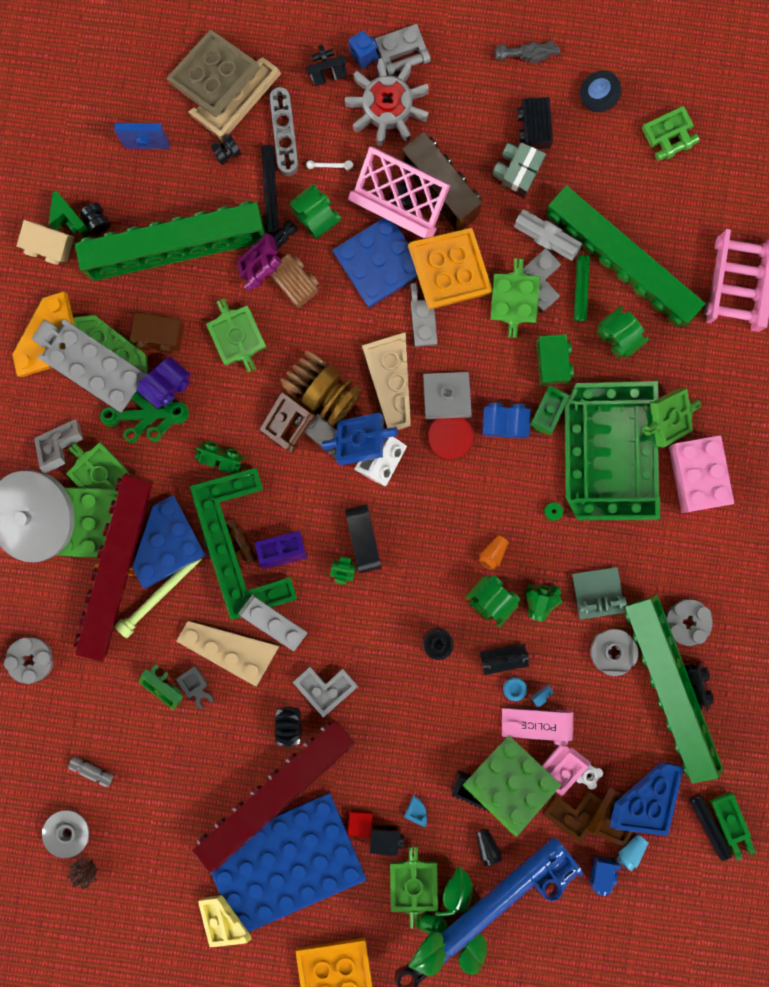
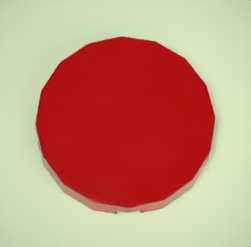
M464 418L437 419L431 425L428 432V443L431 450L438 457L445 460H456L463 457L470 450L473 443V431L470 424Z

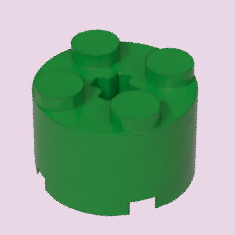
M314 183L289 202V206L295 216L304 224L308 233L315 240L342 220L334 209L331 210L329 198L324 192L321 193Z
M619 306L598 323L599 328L596 331L603 342L608 340L612 345L610 350L617 359L621 357L629 358L649 342L648 336L645 339L643 338L642 333L645 330L638 320L629 311L626 313L622 312L623 306Z
M482 576L465 596V599H471L472 601L469 604L488 621L491 618L496 621L494 625L501 628L518 608L520 598L512 591L507 592L502 587V581L496 576Z

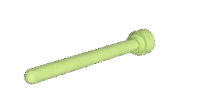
M202 559L174 573L129 618L120 619L114 625L116 630L125 638L134 633L133 629L136 627L135 624Z

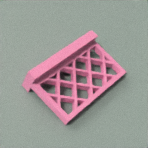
M369 147L355 190L350 192L348 200L423 238L433 237L437 228L434 226L451 185L375 147ZM374 155L381 158L384 167L374 170L372 164ZM398 165L403 176L394 180L390 167ZM385 170L389 183L380 186L376 174ZM416 174L420 177L422 186L413 190L409 177ZM368 177H372L375 189L371 191L363 188ZM405 180L408 192L399 196L395 183ZM434 184L442 187L439 197L432 199L428 187ZM391 186L395 198L388 201L384 198L382 189ZM424 189L428 202L418 205L415 192ZM410 195L414 208L406 210L401 199ZM430 205L432 211L430 221L423 218L420 208Z

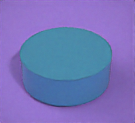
M511 677L505 681L503 692L509 700L519 701L525 697L527 686L520 678Z

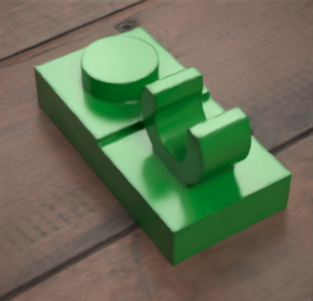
M549 385L530 426L542 434L544 432L551 435L570 395Z
M158 665L153 666L150 672L146 669L141 674L138 683L174 711L183 699L181 692L175 686L163 683L168 676L167 672L162 677L155 675L159 667Z

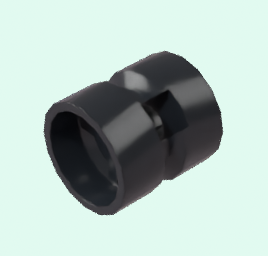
M432 628L423 637V648L430 658L443 660L452 653L454 647L453 639L446 630Z

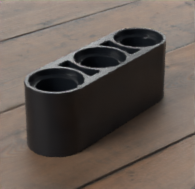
M368 504L346 508L345 512L359 574L382 569Z

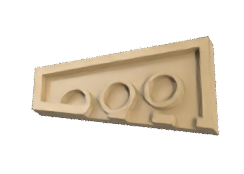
M262 57L256 61L260 66L258 72L216 118L202 107L197 109L194 107L188 111L190 116L223 141L224 137L230 134L281 75L280 70Z
M406 333L362 345L387 428L396 426L398 430L411 427Z
M192 621L186 623L176 641L256 687L280 645L263 642Z

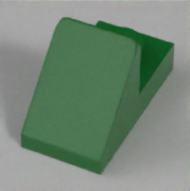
M57 191L53 192L49 225L53 229L58 230L64 224H67L74 234L78 231L83 237L90 232L86 225Z

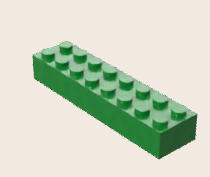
M246 201L240 203L237 207L230 208L224 206L211 213L204 211L195 213L193 217L189 218L175 217L171 222H153L149 224V227H131L126 232H109L104 234V237L96 239L94 237H86L81 242L74 244L80 270L94 282L253 246L266 233L257 202Z

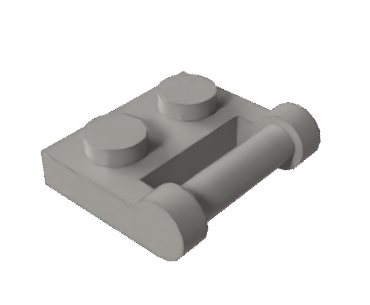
M417 24L375 38L380 57L384 59L386 64L387 76L395 75V72L402 70L407 63L414 66L422 62L423 64L431 62L429 52L426 49ZM415 51L419 52V54L405 58L394 63L390 61Z

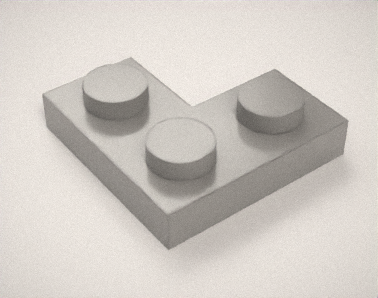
M546 248L523 268L522 272L528 276L541 277L538 309L542 313L560 297L546 279L561 264Z
M76 419L34 438L39 467L43 473L64 465L65 459L62 449L83 440L80 424Z
M311 666L293 681L294 685L322 717L326 716L358 687V684L344 668L327 683L322 680Z

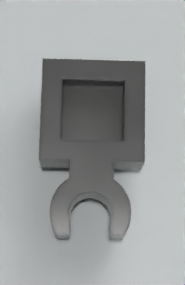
M197 665L176 679L188 698L193 695L196 697L195 703L200 710L204 708L201 702L203 697L208 698L210 703L215 700L210 692L204 690L209 683Z

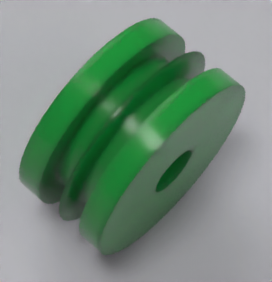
M549 503L544 508V515L550 521L559 520L563 515V508L559 503Z

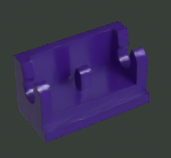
M300 531L255 542L260 566L263 569H268L308 558Z

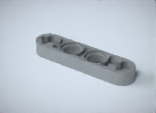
M278 87L272 90L270 94L277 164L283 175L292 176L297 173L299 165L291 99L286 89ZM279 95L283 97L284 109H279L277 101ZM281 116H286L289 119V123L286 126H280L277 124V119ZM282 138H289L292 144L288 148H283L279 145V142ZM288 154L292 164L290 169H286V166H284L286 164L285 155Z

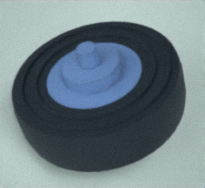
M605 70L589 75L583 81L580 88V98L583 105L588 110L597 113L605 112L614 107L621 96L619 79L614 73Z

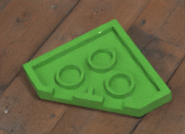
M97 316L73 318L77 328L144 373H149L147 355Z

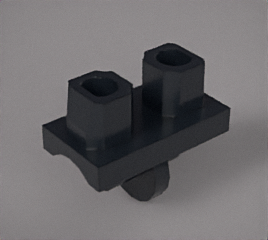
M323 44L318 45L319 53L312 54L311 56L313 62L317 60H322V62L306 66L305 68L307 76L310 75L314 86L326 83L324 70L331 69L334 80L345 78V64L347 63L345 55L327 60V57L335 55L333 48L325 50Z

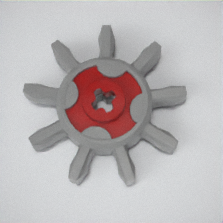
M380 58L378 59L377 66L379 77L373 81H369L358 71L354 73V81L365 91L363 97H345V107L363 108L365 115L356 120L353 124V130L357 133L363 130L369 123H372L379 128L376 135L377 146L383 145L386 130L394 128L399 130L401 137L407 143L411 137L410 131L405 125L409 116L427 122L429 113L412 106V100L427 95L429 87L428 84L412 89L408 87L405 82L411 73V64L409 63L402 68L398 77L387 76L386 64L384 59Z

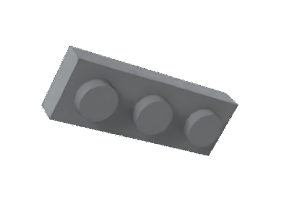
M253 594L239 612L242 618L292 651H295L307 635L303 628Z

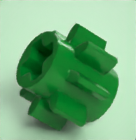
M340 556L339 561L333 560L330 577L335 578V583L346 585V581H353L356 565L351 564V558Z

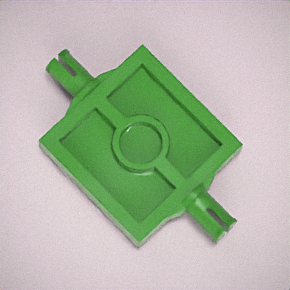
M514 259V270L512 273L494 274L490 320H502L509 323L507 337H512L513 333V337L517 338L518 324L524 322L537 323L541 277L528 276L522 273L524 259Z
M221 299L222 304L220 300L216 302L221 315L206 325L224 365L228 366L237 361H243L247 373L252 372L250 366L253 371L257 369L251 357L267 347L248 305L238 310H230L226 300Z
M678 388L650 403L653 422L643 428L645 430L644 433L648 436L654 433L656 446L666 447L693 432L692 413L701 408V402L694 400L690 403L687 388Z
M99 442L92 450L84 452L76 443L68 449L78 459L66 474L79 488L115 489L118 478H122L126 473L133 475L102 442Z
M409 845V859L405 861H390L391 912L410 914L409 927L414 929L415 919V929L419 928V914L426 911H438L437 861H422L418 859V845H414V854L413 846Z

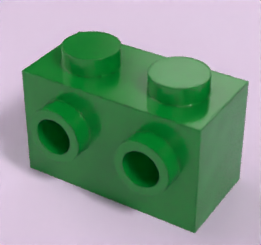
M567 334L539 336L536 340L540 386L567 384L574 375L573 364L569 363V354L572 353L571 341H567Z

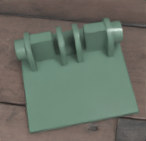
M618 567L572 574L579 619L625 613L624 606L627 603L626 598L622 596Z

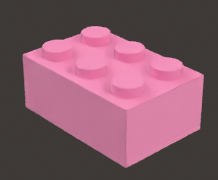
M721 435L675 443L668 446L681 513L734 504Z

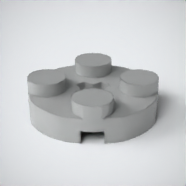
M680 600L671 606L665 614L675 642L679 644L694 646L704 643L711 633L713 625L711 611L696 600ZM688 616H691L694 625L686 629L683 619H688Z
M607 629L594 637L590 648V655L597 669L607 675L620 676L627 673L637 662L638 647L626 632L618 629ZM612 646H616V649L620 650V654H617L615 659H612V656L608 654V650H611Z
M22 638L14 642L8 649L4 666L13 679L21 683L31 684L44 679L51 672L54 660H52L53 652L50 645L41 638ZM32 654L34 656L32 659L35 662L34 665H26L25 656Z

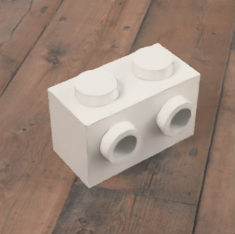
M394 437L385 438L383 457L358 462L354 470L370 480L386 486L407 446Z

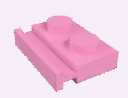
M564 741L541 765L561 784L556 791L561 796L587 770L591 763L572 747L571 749L567 747Z

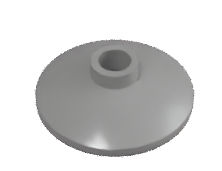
M62 810L54 813L43 826L42 840L44 846L51 854L59 858H70L78 855L86 847L89 840V827L86 820L80 814L71 810ZM65 828H69L72 831L70 836L65 834Z

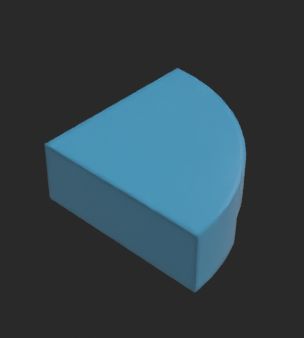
M548 684L530 698L537 707H540L546 702L548 696L553 695L554 691Z
M413 795L404 818L425 827L427 823L425 805L416 795Z

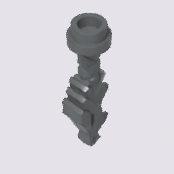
M551 39L546 44L531 41L528 45L522 44L520 48H507L503 43L496 45L494 50L495 60L503 62L507 57H520L521 61H530L531 64H538L551 55L558 56L560 54L559 47H556Z

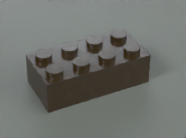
M423 132L402 148L401 161L451 185L440 213L455 232L463 230L478 218L482 205L481 196L475 189L471 190L466 184L467 180L461 172L457 173L452 167L451 159L446 154L442 155L437 149L438 144L431 136L428 138ZM418 175L410 176L419 187L422 186ZM436 184L429 186L432 199L439 197L442 187Z

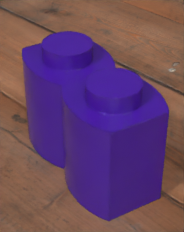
M168 357L139 382L137 392L157 409L163 405L168 406L173 401L174 395L177 392L182 393L187 389L190 384L189 378L191 374L174 359Z

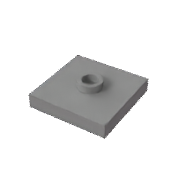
M469 372L423 374L425 419L471 417Z

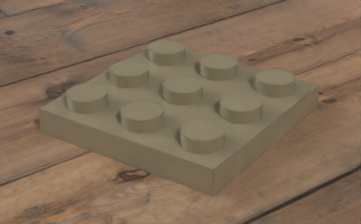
M210 29L166 79L169 84L216 118L258 72L260 66L258 62Z

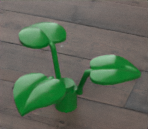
M456 867L455 873L448 881L443 893L444 906L450 911H436L435 915L426 912L419 920L420 930L429 935L420 945L408 966L426 976L436 975L445 962L446 952L443 949L445 942L441 933L447 929V923L442 917L455 915L457 910L465 912L472 901V882L468 874L461 867ZM478 934L465 945L458 957L460 968L469 975L478 974L486 959L487 942L481 934Z

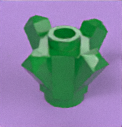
M530 584L525 588L528 602V617L533 620L545 621L550 612L562 603V599L559 596L562 592L557 585H552L551 587L539 585L537 587Z

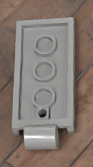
M44 319L31 338L46 348L44 353L40 354L38 358L122 413L137 391L139 382L147 374L67 320H62V326L59 329ZM61 343L66 345L65 349L60 348Z

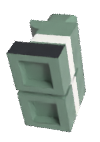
M507 143L502 157L512 162L509 167L498 162L492 175L502 181V187H508L516 191V195L525 198L543 163L546 153L524 143H521L519 147Z

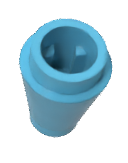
M637 834L635 838L618 852L619 856L616 860L632 872L634 868L638 867L649 843Z

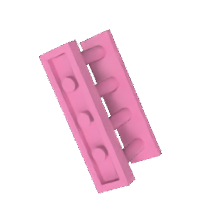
M726 229L720 236H717L715 242L717 256L710 300L706 303L704 315L707 316L706 323H712L720 315L749 320L751 331L760 332L767 328L769 318V239L762 245L730 240L731 230ZM728 249L759 254L762 257L761 265L754 267L726 262ZM724 272L756 276L758 285L755 289L723 284ZM721 293L752 298L755 301L754 309L746 311L719 306Z

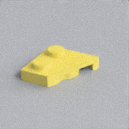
M222 895L203 897L198 901L210 947L244 944L252 939Z

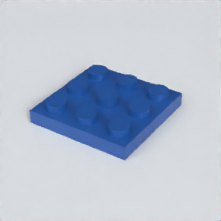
M385 218L332 250L368 308L418 278L408 248V242L397 225Z

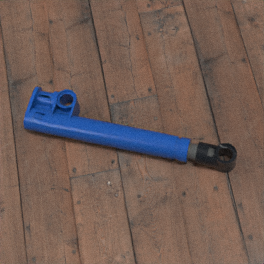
M555 837L551 838L441 933L445 942L443 949L446 952L444 964L449 960L448 958L453 957L532 887L545 899L556 901L562 896V892L568 887L567 884L577 875L580 877L584 875L574 859ZM552 882L554 885L553 891L546 894L545 887L548 883ZM408 963L406 966H401L395 971L394 980L397 987H418L428 976L411 969ZM404 975H411V982L408 985H402L400 982L401 978Z

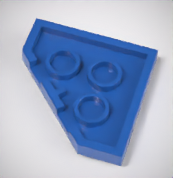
M174 495L152 507L132 567L143 589L206 557Z
M664 762L656 765L615 802L610 827L616 830L668 836L683 767Z

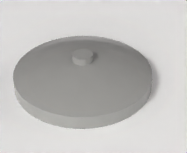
M38 470L18 471L4 477L0 481V547L12 557L24 562H41L59 554L69 543L75 524L73 504L65 488L54 477Z

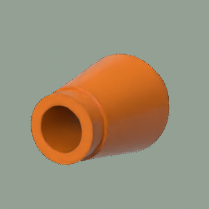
M497 535L481 552L480 559L478 560L479 563L487 569L494 571L496 567L500 566L509 542L502 536Z

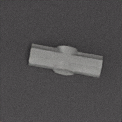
M523 209L515 221V228L534 238V241L549 250L553 249L571 261L578 254L583 244L562 232L563 229L547 220L544 221L525 209Z

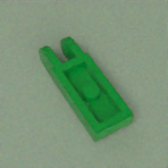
M729 791L709 799L725 840L736 861L742 859V854L737 846V843L743 841L745 849L750 855L756 854L750 839L751 834L733 792Z

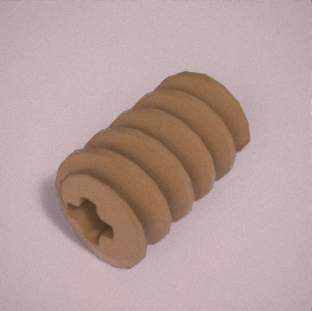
M309 351L305 352L307 360L303 358L298 359L301 367L297 365L292 366L295 373L286 372L289 380L280 379L283 388L298 401L297 394L304 396L303 387L309 388V381L316 379L315 374H320L322 372L321 368L328 366L318 355Z

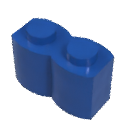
M489 403V406L483 408L482 436L528 438L531 409H526L523 404H512L511 408L502 407L501 403Z

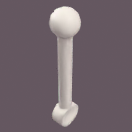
M309 160L306 163V167L308 169H313L314 167L345 168L347 171H350L353 168V163L349 160L345 163H314L312 160Z

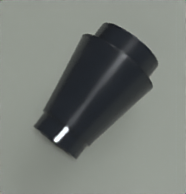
M489 829L476 832L480 861H483L484 866H490L502 861V852Z

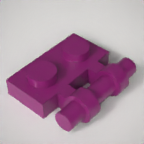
M268 233L237 260L240 277L248 280L244 284L245 289L251 291L254 287H259L263 283V279L269 274L272 275L277 270V266L282 263L281 259L275 256L278 251L274 237Z

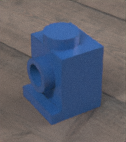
M364 30L348 39L349 53L361 70L380 58L376 51L377 44L372 36H368Z
M593 856L589 885L595 890L596 894L602 896H609V893L612 894V888L616 886L618 874L615 870L620 871L621 865L616 859Z

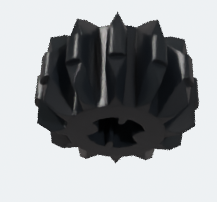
M292 706L279 708L275 717V740L279 746H296L300 743L302 736L300 710L298 707Z

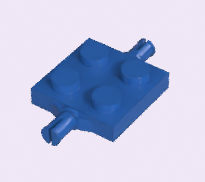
M381 413L338 421L335 438L322 441L323 450L335 448L337 451L336 462L339 465L382 458L385 438L398 436V429L396 426L384 429V417Z

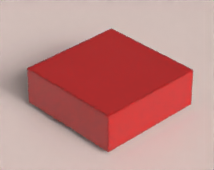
M350 810L348 836L371 838L373 812Z

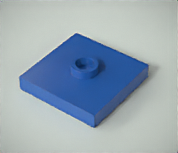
M115 123L114 131L125 149H170V140L160 123Z

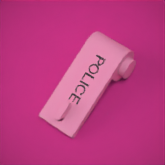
M502 708V736L507 737L509 735L515 738L553 740L556 745H560L564 741L565 745H568V741L573 740V711Z

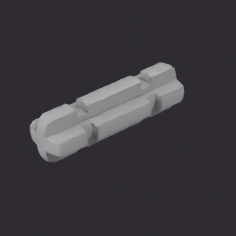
M78 757L72 758L68 768L74 772L79 771L80 775L94 782L99 781V784L104 787H108L113 780L112 774L108 772L103 773L102 769L88 762L83 763V760Z

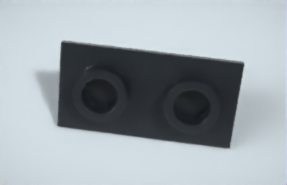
M525 643L479 652L484 675L529 666V655L526 651Z
M703 661L698 664V667H695V663L685 664L691 684L696 685V689L693 690L701 710H703L702 706H705L706 711H709L711 704H714L712 690H708L707 681H710L708 667H704Z

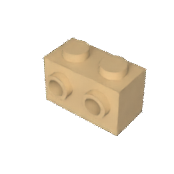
M24 220L16 247L24 249L23 253L26 255L37 257L39 254L45 256L46 262L58 265L59 262L67 263L74 236Z

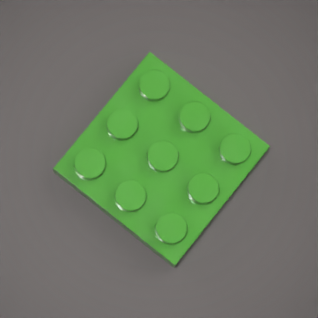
M64 487L73 504L75 524L69 543L56 556L97 558L99 547L104 545L106 537L103 536L105 525L107 522L110 523L112 514H109L112 500L116 501L118 492L115 489Z
M508 735L463 786L517 837L558 790L561 784Z

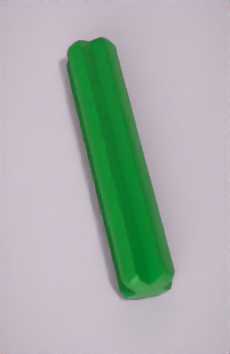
M579 255L577 257L574 321L585 322L587 320L590 257L588 255Z

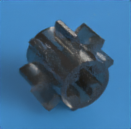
M82 857L76 863L69 865L71 871L67 878L73 883V888L81 884V888L85 889L91 883L97 881L95 876L99 869L96 868L93 859L85 862L84 857Z

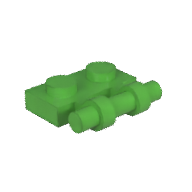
M684 106L644 124L641 128L651 148L659 144L662 150L655 153L657 161L664 158L668 160L674 157L675 153L691 149L694 144L699 142L697 134L689 136L687 133L694 125ZM678 136L680 141L671 145L669 139Z

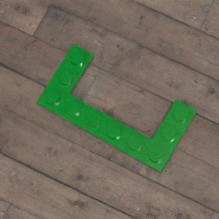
M257 468L190 486L191 496L230 621L241 617L239 612L252 594L270 607L296 600L297 596L291 577L248 591L246 590L220 506L221 502L263 490Z

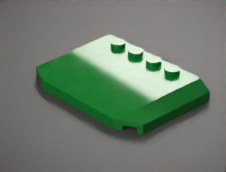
M658 381L576 383L565 405L566 499L577 520H660L658 447L656 446L654 433L648 436L644 433L645 430H643L645 426L653 422L650 403L658 399Z

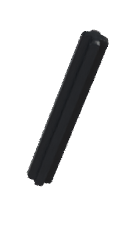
M263 145L261 152L266 231L268 234H275L279 230L274 148L272 145Z

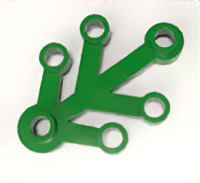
M136 391L130 401H134L143 410H130L121 413L112 407H108L102 410L100 414L103 424L110 428L117 426L120 421L141 420L134 428H128L124 431L123 436L130 444L136 443L139 436L154 421L164 419L158 427H151L147 430L148 439L156 443L161 440L162 435L173 424H182L188 419L189 409L182 402H171L168 406L163 405L166 409H156ZM181 410L180 414L174 415V411ZM112 413V417L105 418L107 414ZM153 432H158L156 437H151ZM130 433H135L132 439H128Z

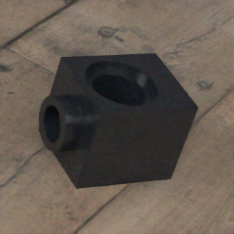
M372 824L370 854L398 856V849H403L404 834H400V826Z

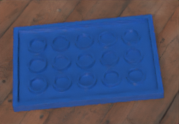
M331 792L278 814L216 872L211 873L219 894L225 898L248 932L367 880Z

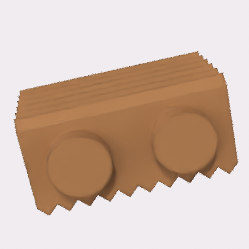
M288 253L281 259L282 263L277 266V270L270 276L296 308L299 309L319 293L317 287L319 283L311 273L307 276L302 270L305 266L297 256L292 258Z

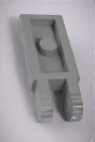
M416 283L411 284V313L415 347L436 346L438 343L434 309L428 310L426 300H417L418 288Z

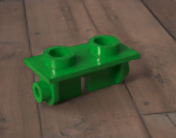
M203 441L196 447L198 451L195 459L199 460V463L215 467L218 460L220 461L219 470L231 474L240 472L241 465L239 464L245 459V456L241 455L239 451L218 447V444L212 441Z

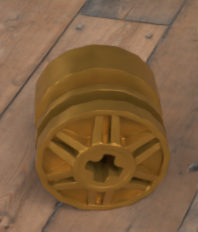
M329 364L312 382L301 402L312 411L317 410L322 405L324 408L320 417L324 419L332 413L328 419V424L333 426L352 409L362 388L355 385L348 391L353 381L348 379L340 385L339 382L343 373L332 364Z

